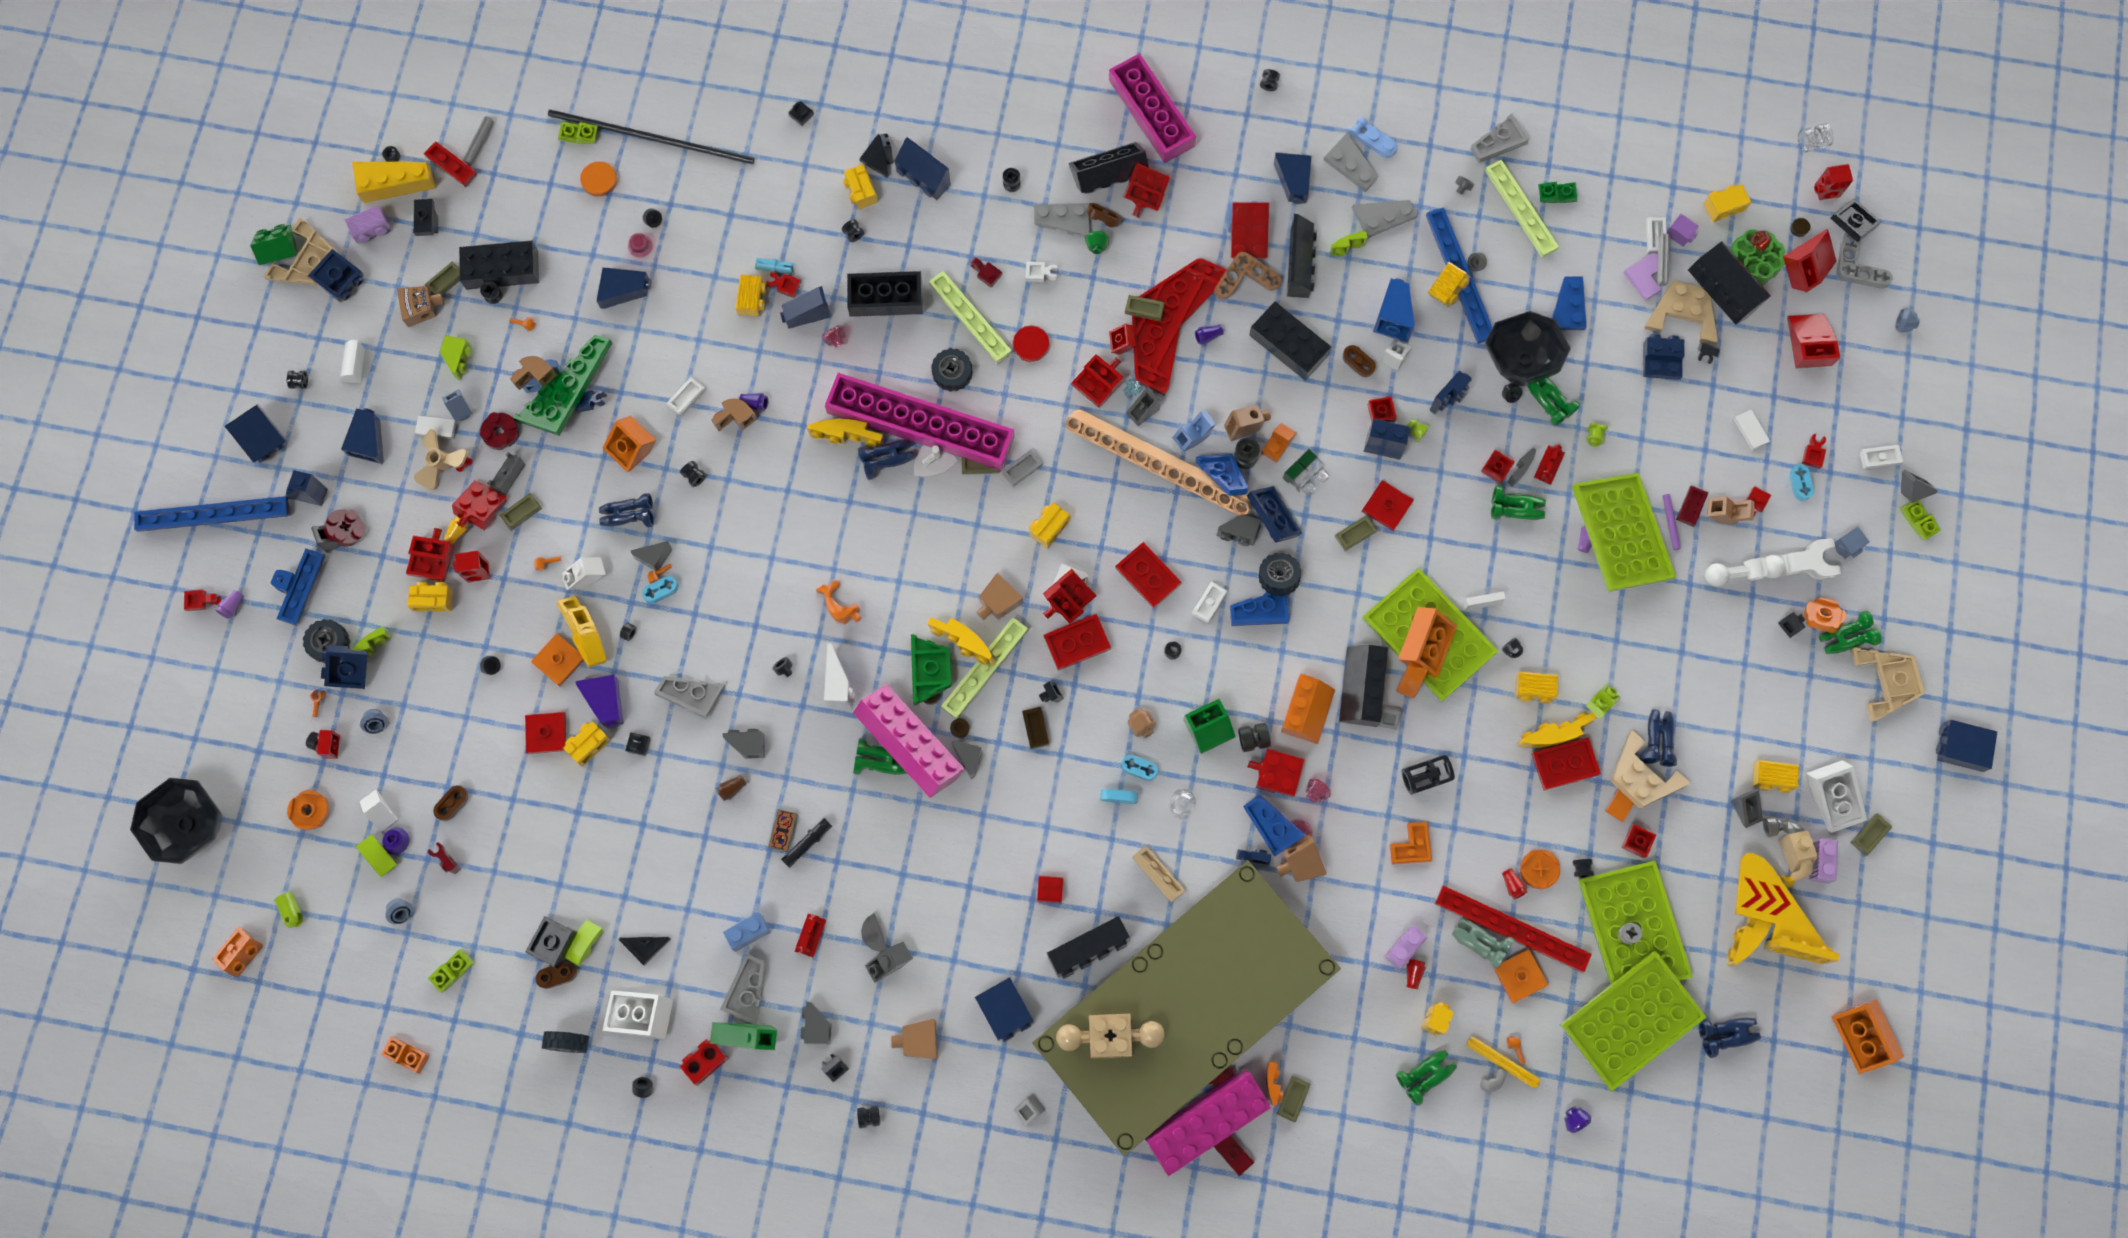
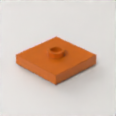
M556 633L530 662L560 687L581 665L584 659L578 650Z
M1529 949L1502 962L1498 969L1492 967L1512 1004L1548 986Z

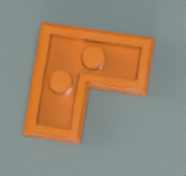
M1428 822L1407 823L1409 843L1389 845L1391 864L1431 862Z

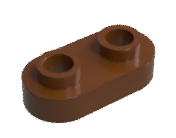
M1089 203L1086 212L1091 219L1103 221L1108 227H1118L1122 221V217L1119 214L1099 204Z
M1350 345L1344 349L1343 361L1362 377H1370L1374 373L1375 362L1359 347ZM1349 355H1353L1355 358L1351 359ZM1362 367H1367L1368 370L1364 371Z
M459 785L451 787L434 806V816L441 821L452 819L467 802L469 797L468 791ZM461 793V798L457 800V794ZM448 808V813L443 815V810Z
M563 962L558 969L550 966L539 970L535 980L539 987L550 989L572 982L576 978L577 970L573 964ZM564 969L568 970V974L566 976L562 975V971ZM544 975H548L546 982L542 979Z

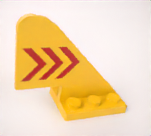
M1754 853L1744 854L1740 860L1735 914L1774 924L1772 940L1765 942L1764 950L1822 965L1838 962L1840 953L1832 952L1833 949L1825 945L1773 867L1763 857Z

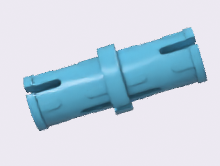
M756 259V270L793 274V263L780 262L777 259Z

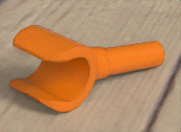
M527 317L525 321L513 318L509 320L510 323L523 326L528 331H531L536 325L530 317Z
M538 557L534 560L535 570H545V564L561 561V557L549 559Z
M668 564L660 570L650 571L648 573L649 583L651 584L659 580L658 576L672 568V566Z
M318 689L310 694L311 700L314 701L312 717H317L320 700L326 697L325 690L321 691L319 696Z
M1508 1037V1048H1515L1521 1065L1525 1064L1526 1062L1520 1048V1039Z

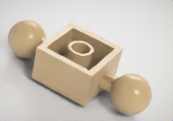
M1130 1014L1089 1015V1031H1080L1075 1025L1067 1024L1058 1030L1056 1041L1058 1046L1065 1051H1073L1083 1043H1090L1091 1059L1132 1057V1042L1140 1041L1148 1048L1158 1047L1164 1040L1165 1032L1163 1027L1154 1021L1144 1023L1140 1029H1131ZM1108 1031L1116 1034L1112 1042H1109V1039L1104 1036L1108 1034Z

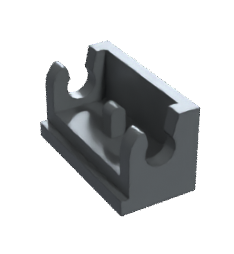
M507 452V459L492 481L489 480L487 483L490 488L505 496L526 465L520 457H514L510 452Z

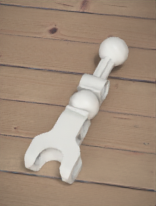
M1827 538L1814 541L1802 552L1784 554L1780 557L1769 555L1765 558L1750 559L1744 561L1743 566L1727 568L1723 564H1711L1705 571V580L1713 587H1721L1729 579L1746 576L1747 581H1754L1766 577L1776 579L1785 575L1806 573L1816 580L1834 578L1842 573L1840 566L1828 565L1823 559V552L1835 546L1834 539Z

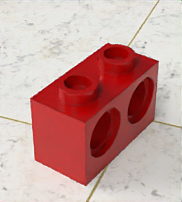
M1849 164L1826 168L1814 185V191L1818 195L1819 200L1842 196L1854 181Z
M478 550L455 554V561H453L454 571L467 583L490 579L489 562Z
M707 1039L698 1045L699 1050L694 1054L689 1053L682 1059L683 1063L679 1066L696 1086H699L729 1060V1057L718 1044L710 1043V1040L708 1041ZM713 1048L716 1055L713 1059L709 1060L706 1054L709 1049ZM698 1062L700 1069L697 1073L693 1074L691 1065Z

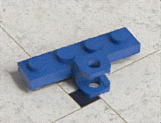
M305 548L295 574L285 570L275 571L271 585L278 591L286 594L276 618L277 620L297 626L325 559L324 554Z

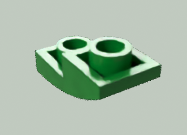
M1557 181L1538 184L1540 202H1577L1576 182L1558 185Z

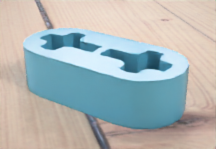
M1799 464L1790 471V480L1795 497L1800 501H1806L1813 495L1814 488L1809 469L1805 465ZM1798 470L1799 473H1803V476L1801 478L1800 475H1796V472ZM1802 488L1804 491L1808 492L1806 495L1804 494V492H1800Z
M671 576L663 577L643 589V598L648 603H657L676 593L678 583ZM667 582H670L672 584L671 589H668L666 587ZM649 591L656 592L654 593V598L649 596Z
M1128 755L1122 760V769L1127 774L1146 781H1151L1157 776V766L1150 761L1134 755ZM1133 760V764L1139 766V768L1131 767V769H1128L1125 762ZM1148 767H1152L1154 774L1146 776V772L1141 770V768L1148 769Z
M1112 789L1101 790V801L1137 804L1138 793Z

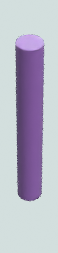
M1665 494L1662 497L1673 550H1679L1681 547L1670 494Z

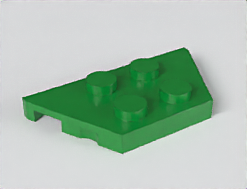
M911 634L913 705L915 706L952 687L950 648L937 645L930 640L925 641L917 638V635Z

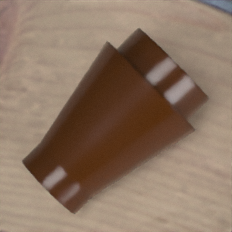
M739 775L736 778L720 783L716 791L723 801L731 800L747 784L743 777Z

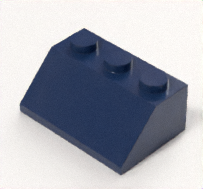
M906 137L895 159L897 173L902 177L906 176L915 187L919 186L923 189V192L928 197L938 200L951 186L949 168L910 138Z

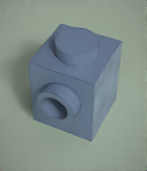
M459 389L443 397V402L455 422L466 420L472 414L471 407Z
M1857 527L1835 542V549L1844 559L1849 556L1855 558L1863 552L1862 548L1870 541L1860 528Z

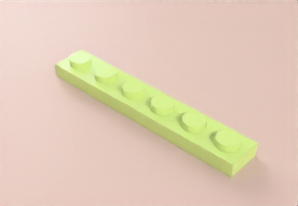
M1499 160L1486 167V174L1540 256L1543 258L1558 250V244L1503 161Z
M944 271L929 281V285L997 364L1012 353V350Z
M1012 618L988 647L996 662L995 665H983L977 661L942 704L941 708L957 719L1027 633L1028 628L1015 618Z

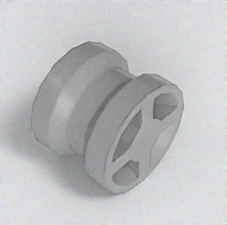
M1628 923L1619 929L1618 937L1622 943L1631 945L1641 939L1642 930L1637 924Z

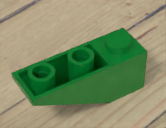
M712 1022L710 1043L749 1049L775 1050L777 1029L773 1025Z

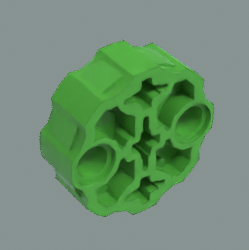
M1748 230L1742 236L1737 237L1729 248L1745 267H1748V271L1761 285H1765L1770 279L1775 278L1785 263L1783 260L1785 253L1783 244L1778 242L1775 235L1768 231Z

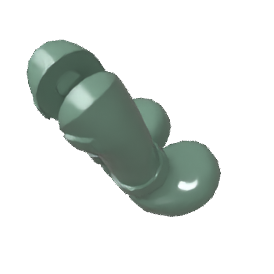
M1465 919L1459 921L1458 928L1454 929L1452 933L1460 944L1468 947L1482 958H1487L1496 969L1501 965L1515 940L1512 937H1507L1503 941H1497L1496 937H1492L1483 928Z

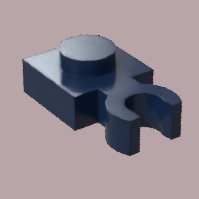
M593 390L585 391L575 410L579 413L594 410V405L604 406L605 402L601 398L607 397V394L602 390L596 393Z
M1238 849L1236 859L1269 865L1272 854H1267V851L1262 849H1255V852Z

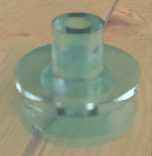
M1131 378L1125 381L1127 386L1123 389V392L1127 398L1134 397L1143 390L1139 381L1133 382Z

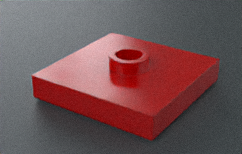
M1382 480L1361 512L1394 532L1414 499Z
M565 712L525 715L526 754L565 751L563 749L566 746Z

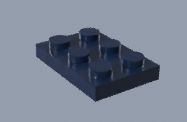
M1274 486L1254 490L1246 495L1275 543L1296 538L1302 534V531Z

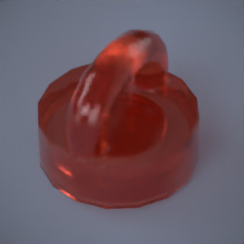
M1759 231L1752 236L1751 244L1755 249L1763 252L1767 249L1771 237L1766 231Z

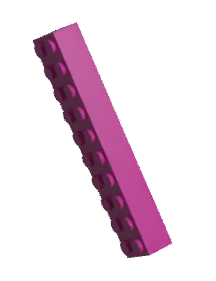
M837 373L824 405L827 414L842 419L867 422L870 428L931 448L938 446L940 451L999 470H1003L1015 438L1014 429L841 373Z

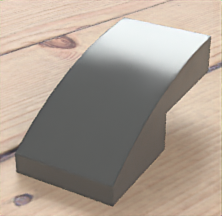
M1535 448L1519 459L1516 464L1519 470L1512 474L1507 481L1511 487L1517 484L1528 470L1535 457Z

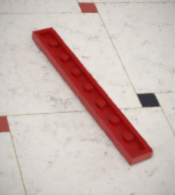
M1444 885L1441 887L1434 903L1506 938L1512 937L1515 939V942L1581 973L1585 972L1592 955L1585 950Z

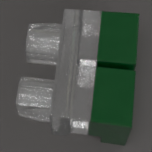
M1308 449L1284 472L1283 479L1295 486L1299 493L1303 491L1311 496L1317 490V486L1311 481L1316 478L1323 484L1329 478V474L1324 469L1325 464Z

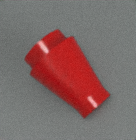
M1512 868L1502 873L1508 894L1512 896L1513 900L1527 894V886Z
M1409 959V963H1406V987L1418 990L1426 970L1424 961Z

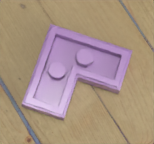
M1655 252L1624 271L1626 277L1645 301L1662 290L1652 277L1658 273V256Z

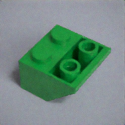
M279 224L274 229L268 231L267 229H261L256 232L250 244L258 265L295 256L297 251L291 224L286 226L285 224Z
M1220 698L1184 715L1183 720L1200 754L1236 738L1229 716Z

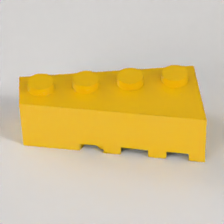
M352 161L356 192L363 203L435 189L433 172L426 162Z

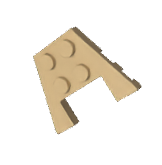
M299 218L292 232L307 241L293 264L287 270L271 263L263 277L268 281L319 286L308 275L329 251L334 248L302 218Z
M1673 280L1644 326V329L1661 332L1665 316L1702 324L1699 341L1716 345L1718 338L1710 295L1703 287Z
M1861 648L1851 649L1855 667L1875 664L1885 698L1883 702L1866 705L1870 722L1882 718L1925 694L1915 656L1881 653L1875 650L1867 651L1861 650Z
M1633 730L1627 734L1626 743L1622 748V754L1617 761L1610 782L1639 809L1690 784L1678 771L1674 772L1664 782L1635 755L1645 741Z

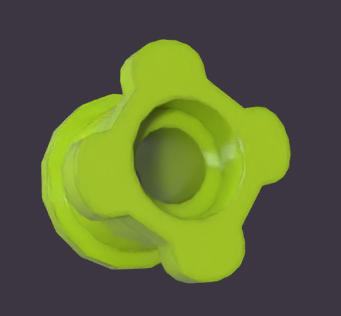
M1418 418L1416 420L1411 419L1407 425L1411 427L1410 434L1417 438L1415 441L1417 443L1430 427L1429 424L1425 426L1419 422Z
M1590 423L1589 427H1587L1589 436L1586 437L1589 445L1599 447L1604 444V434L1608 430V426Z

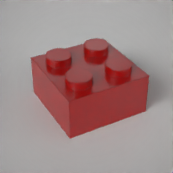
M1125 323L1109 331L1111 353L1121 355L1136 348L1134 326Z
M1392 396L1368 401L1367 406L1371 423L1373 419L1391 423L1396 421L1397 417Z
M1494 450L1481 472L1501 484L1515 461Z
M320 730L317 736V754L325 759H338L340 735L332 730Z
M1633 824L1630 826L1621 848L1644 859L1650 852L1656 834Z
M1039 876L1037 902L1062 904L1063 877Z

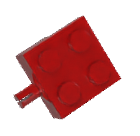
M1136 163L1123 198L1132 201L1136 205L1133 216L1139 218L1142 208H1150L1154 211L1159 210L1170 176Z
M1095 354L1084 366V370L1071 382V385L1100 408L1124 382V376L1115 370L1121 361L1115 357L1108 364Z
M474 480L452 504L453 514L461 518L457 521V525L463 528L469 522L486 530L496 519L498 510L507 502V496Z
M434 528L432 538L413 535L408 552L410 555L406 570L408 576L445 582L454 545L451 542L439 540L442 532L441 529Z
M1071 568L1043 593L1051 605L1043 615L1049 619L1057 612L1071 624L1084 612L1082 608L1096 597V594Z
M1267 748L1261 763L1249 760L1247 768L1258 770L1257 789L1271 793L1276 792L1294 798L1305 759Z

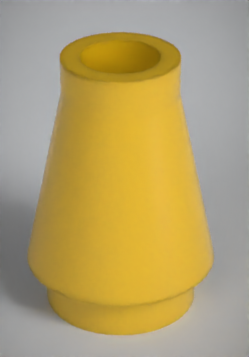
M455 516L454 519H451L443 539L454 544L468 530L467 526L469 523L467 522L461 528V526L457 525V521L461 518Z

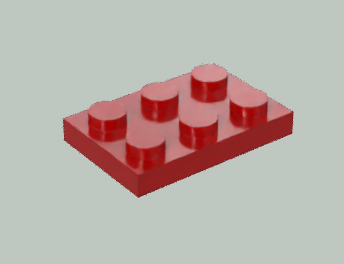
M1232 202L1230 258H1235L1241 252H1246L1254 258H1268L1269 202Z
M1144 542L1115 566V569L1153 609L1182 584L1176 575Z
M1097 614L1043 635L1058 671L1111 650Z
M1589 737L1531 754L1544 791L1601 775Z

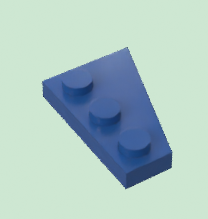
M1565 276L1563 278L1552 319H1555L1561 330L1586 329L1583 276Z
M1232 453L1196 457L1195 463L1228 496L1247 494L1248 487Z
M1265 593L1258 598H1250L1231 605V626L1289 624L1287 596H1274L1270 593Z
M1261 795L1243 806L1274 857L1306 836Z

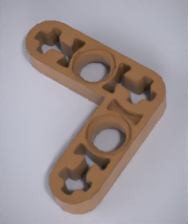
M1241 252L1233 259L1215 287L1214 292L1218 299H1227L1244 274L1269 291L1276 290L1281 285L1282 279L1276 272L1248 253ZM1244 258L1245 263L1240 267V269L1237 268L1238 264L1240 263V259ZM1254 267L1262 270L1261 276H1256L1253 273ZM1229 272H1235L1238 277L1237 280H1231L1228 276ZM1266 273H1267L1268 275L1266 276V279H1265V280H1262V278H1263V277L1266 275ZM1272 278L1275 279V284L1273 286L1270 285V280ZM1226 283L1229 284V286L1226 289V293L1221 294V289L1226 285Z

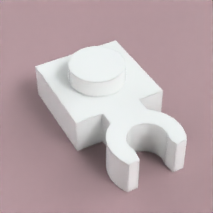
M1027 261L1026 281L1044 282V277H1048L1050 280H1057V274L1050 273L1051 271H1057V265L1045 267V262Z

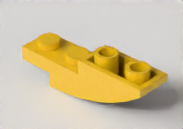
M830 419L811 423L807 426L808 433L812 438L819 440L821 438L827 439L832 444H845L846 438L855 443L859 441L864 442L870 447L884 444L883 434L869 431L867 422L850 419Z
M576 596L558 600L557 607L573 633L572 640L588 668L606 663L607 660L599 634L585 605L581 606Z
M930 617L927 624L932 634L941 637V635L947 637L950 642L957 644L960 653L965 657L970 658L972 656L977 658V661L983 665H995L996 662L987 646L967 626L953 618H950L946 624Z
M1584 712L1576 716V721L1572 723L1568 720L1557 726L1555 722L1550 725L1546 722L1537 727L1538 731L1534 733L1528 731L1521 735L1522 739L1517 744L1519 747L1548 748L1569 743L1580 738L1584 734L1581 728L1591 724L1597 718L1593 712L1588 715Z
M1748 918L1747 925L1749 926L1736 929L1733 935V940H1735L1733 948L1731 947L1727 954V959H1729L1727 965H1737L1752 954L1767 935L1772 923Z

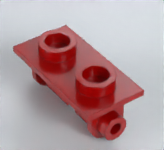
M1561 445L1547 446L1534 478L1549 485L1552 484L1565 455Z
M807 914L794 952L814 957L826 919L814 914Z

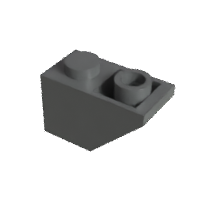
M1242 514L1219 526L1217 536L1224 541L1233 540L1242 546H1253L1260 519Z
M748 729L747 732L728 730V733H722L725 741L745 759L765 758L764 734L759 729Z
M903 941L885 949L867 963L865 967L874 983L902 968L913 958Z
M806 1002V1006L802 1008V1019H805V1027L801 1028V1039H804L805 1044L830 1045L832 1024L813 1003Z

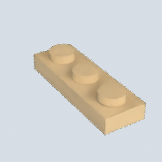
M1147 846L1132 857L1170 902H1173L1185 892V889Z

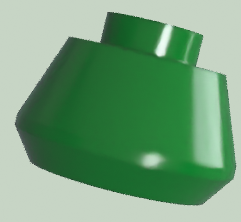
M1092 231L1085 237L1086 245L1093 254H1101L1105 251L1110 241L1109 236L1102 231Z

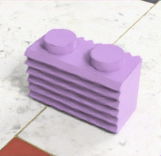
M379 205L344 219L356 243H365L370 238L384 235L387 231L391 230L384 211Z
M1819 839L1813 842L1817 859L1813 865V872L1809 875L1811 877L1809 880L1826 884L1837 881L1838 841Z
M1410 926L1385 954V958L1400 970L1428 937L1417 927Z

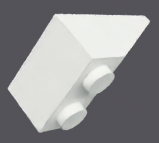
M827 643L824 702L828 709L852 710V704H855L856 693L849 684L832 644Z
M1842 760L1806 773L1810 791L1829 833L1867 820L1854 766Z
M611 991L603 1031L665 1040L673 999L654 994Z

